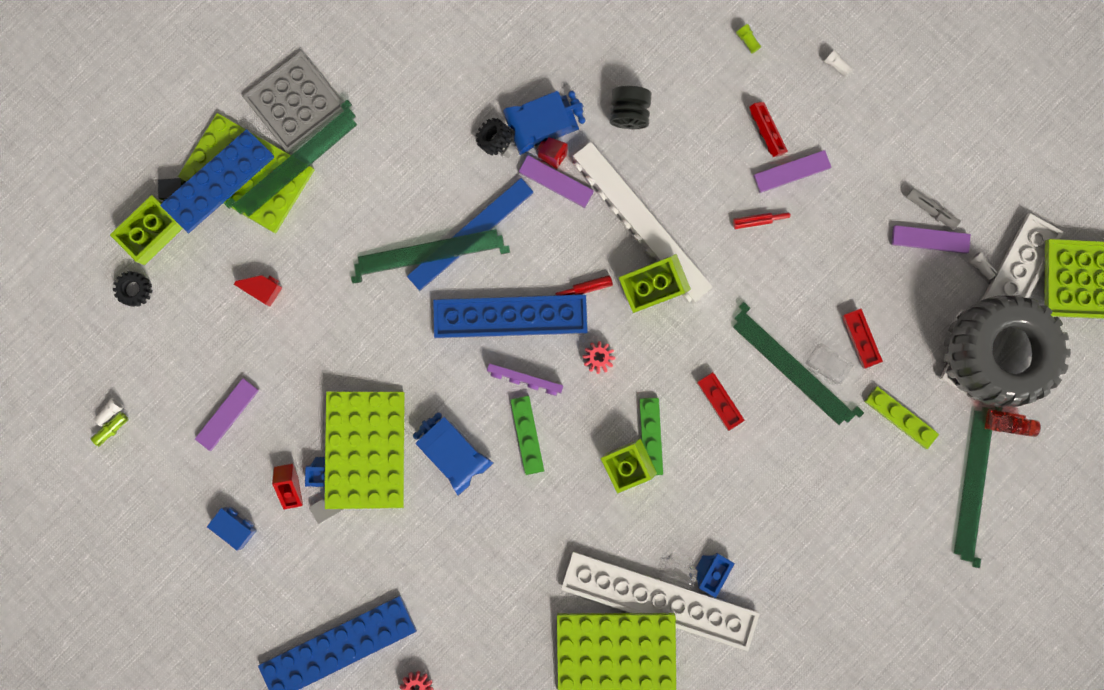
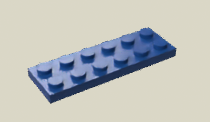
M246 129L160 206L189 234L274 159V155Z

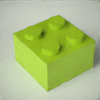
M641 438L607 452L601 457V461L617 494L652 480L657 474Z

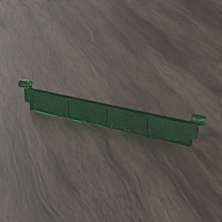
M347 99L340 106L344 111L242 198L237 202L232 197L224 203L228 209L234 207L240 215L245 212L250 217L357 126L353 120L356 118V115L349 109L352 106L350 101Z
M497 229L359 256V263L354 264L356 276H351L352 284L360 283L363 281L362 275L500 248L501 255L510 253L509 245L504 246L503 235L498 236Z
M745 302L739 306L742 311L734 318L737 323L733 328L836 424L840 425L843 421L849 423L855 415L860 418L864 414L858 406L851 411L746 313L750 310V307Z
M995 406L994 409L982 407V411L974 410L954 554L961 555L960 560L973 562L972 567L975 568L981 567V558L974 556L994 415H1002L1003 407Z

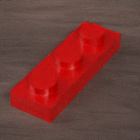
M758 102L749 106L751 116L759 127V133L764 138L769 153L773 157L782 156L787 153L788 150L765 103Z
M862 308L842 315L862 368L866 369L883 362Z
M714 372L696 382L727 431L745 421Z

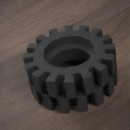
M492 118V120H486L487 123L483 122L482 128H478L480 132L476 133L478 138L475 140L482 150L493 156V154L498 155V151L502 153L503 148L506 149L508 147L506 144L511 142L509 138H512V131L500 119Z
M127 271V273H121L122 277L118 276L116 278L118 282L114 281L113 285H116V288H113V291L116 292L114 296L122 304L139 307L141 303H147L146 299L149 300L151 298L148 295L149 293L152 294L153 290H150L152 284L149 283L150 280L146 276L137 272ZM131 282H136L139 285V292L135 296H129L126 292V288Z

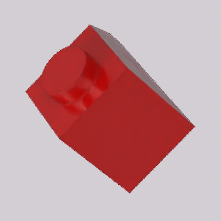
M548 137L546 142L543 140L537 149L539 151L538 158L557 170L567 156L568 144Z
M260 275L238 280L233 284L271 307L282 290V287L277 285L279 281L270 275L268 278Z
M293 463L274 467L272 485L283 510L303 506L299 477Z

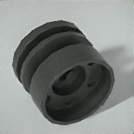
M619 86L614 88L611 104L614 107L611 108L610 112L612 115L610 116V124L617 128L631 130L648 127L650 112L647 108L651 105L652 92L638 86Z

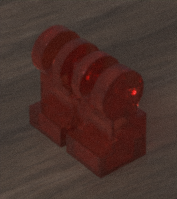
M988 409L985 428L998 432L1037 437L1040 433L1041 425L1038 420L1026 419V415Z

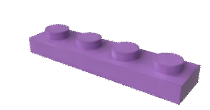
M489 364L487 369L491 373V377L501 379L503 376L509 378L510 383L517 385L523 382L528 384L527 388L537 391L540 387L546 389L545 393L557 396V393L561 394L563 385L493 364Z

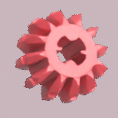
M598 341L597 348L594 343L590 344L592 350L585 348V351L590 355H583L582 357L583 359H589V361L584 363V366L591 364L590 372L596 367L597 374H600L601 367L606 373L608 370L605 365L613 367V364L608 360H615L614 356H609L614 350L606 351L609 346L607 343L604 345V348H601V341ZM594 354H603V362H599V360L595 361L594 358L596 357V355Z
M420 671L416 672V676L410 672L408 674L409 678L404 677L402 679L404 684L400 685L401 690H413L416 685L420 686L419 690H434L433 687L429 686L433 681L425 680L428 674L425 673L421 677Z

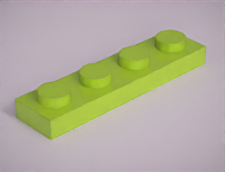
M878 386L873 389L864 401L924 449H929L939 433Z

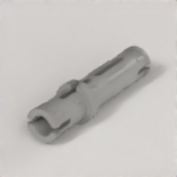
M915 188L906 196L907 199L934 216L937 222L941 221L952 230H955L961 222L960 219L947 212L948 209L945 207L941 208L915 190Z

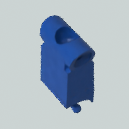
M555 91L522 106L508 107L503 110L508 126L515 131L514 142L519 155L528 152L535 145H540L543 140L546 142L548 137L556 139L579 130L574 114L578 117L580 124L585 123L586 119L583 116L584 111L582 108L584 106L576 98L574 91H569L568 93L571 99L570 104L566 95L560 96L559 91Z
M439 412L435 413L432 418H428L426 421L423 420L419 430L413 434V438L418 440L415 444L449 479L458 496L470 486L474 475L483 474L494 464L489 458L479 453L453 423L449 422L445 417L442 418V414Z

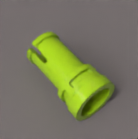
M746 24L736 34L745 42L751 54H753L762 46L752 34L753 31L750 25Z

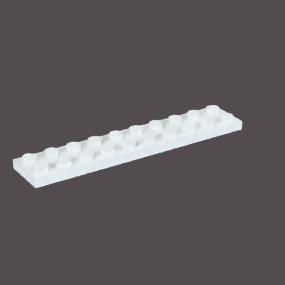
M1031 213L1027 214L997 270L998 273L993 277L982 300L989 297L1018 295L1023 298H1029L1045 268V240H1060L1063 231ZM1013 327L1005 328L997 334L993 342L995 361ZM948 362L940 380L958 389L955 385L957 382L956 378H950L947 370L951 369Z
M574 551L572 552L561 587L563 591L630 613H675L676 628L745 651H749L760 614L759 612Z

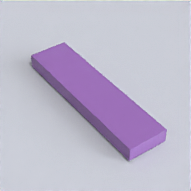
M823 150L754 174L753 177L759 193L829 170L832 167L826 151Z
M527 156L519 170V173L583 208L587 206L594 193V190L530 156Z
M895 225L893 226L891 245L967 254L969 253L971 234Z
M243 378L195 440L207 450L212 451L255 397L259 389Z

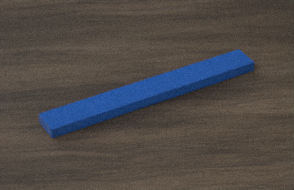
M520 178L407 276L408 279L421 291L534 193L533 190Z

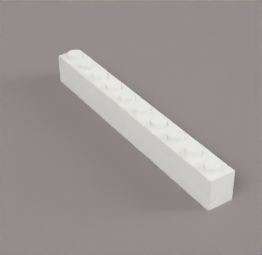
M591 142L573 155L572 164L578 172L582 171L584 173L586 182L591 187L594 185L598 190L596 192L601 200H606L610 204L609 209L614 215L618 214L620 216L622 225L627 230L630 228L634 233V239L638 244L642 243L646 247L645 252L651 259L655 258L656 261L677 254L691 288L690 291L682 294L688 303L691 301L694 304L713 288Z

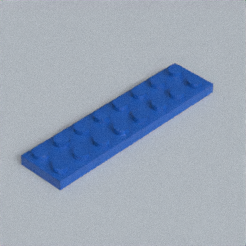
M586 295L433 300L435 339L588 333Z
M400 595L258 665V668L268 690H299L417 632V629Z

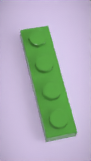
M525 396L511 399L525 475L544 472L530 397Z
M659 398L639 399L641 440L657 472L656 475H663Z

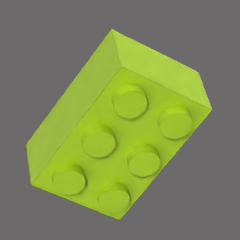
M153 195L143 202L110 234L135 262L144 266L183 229L160 206L163 202Z
M677 254L618 277L633 313L675 298L691 290Z

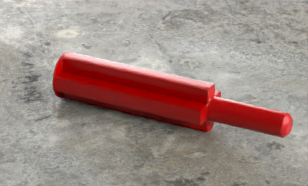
M789 212L775 215L765 213L733 218V227L736 230L771 224L773 220L790 218L791 214Z
M608 275L575 284L573 288L556 292L555 295L563 296L574 293L575 295H581L613 286L612 278Z

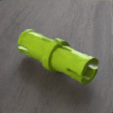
M119 412L112 420L102 425L103 427L90 438L91 441L100 447L108 438L117 434V430L129 421L128 417L124 413Z

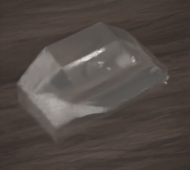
M673 552L668 557L660 559L655 577L692 590L698 571L695 569L693 559Z

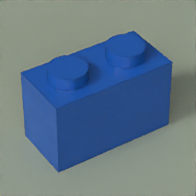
M224 507L218 511L207 528L235 550H241L257 530L253 528L254 524L248 519L243 520L239 517L237 510L232 507Z

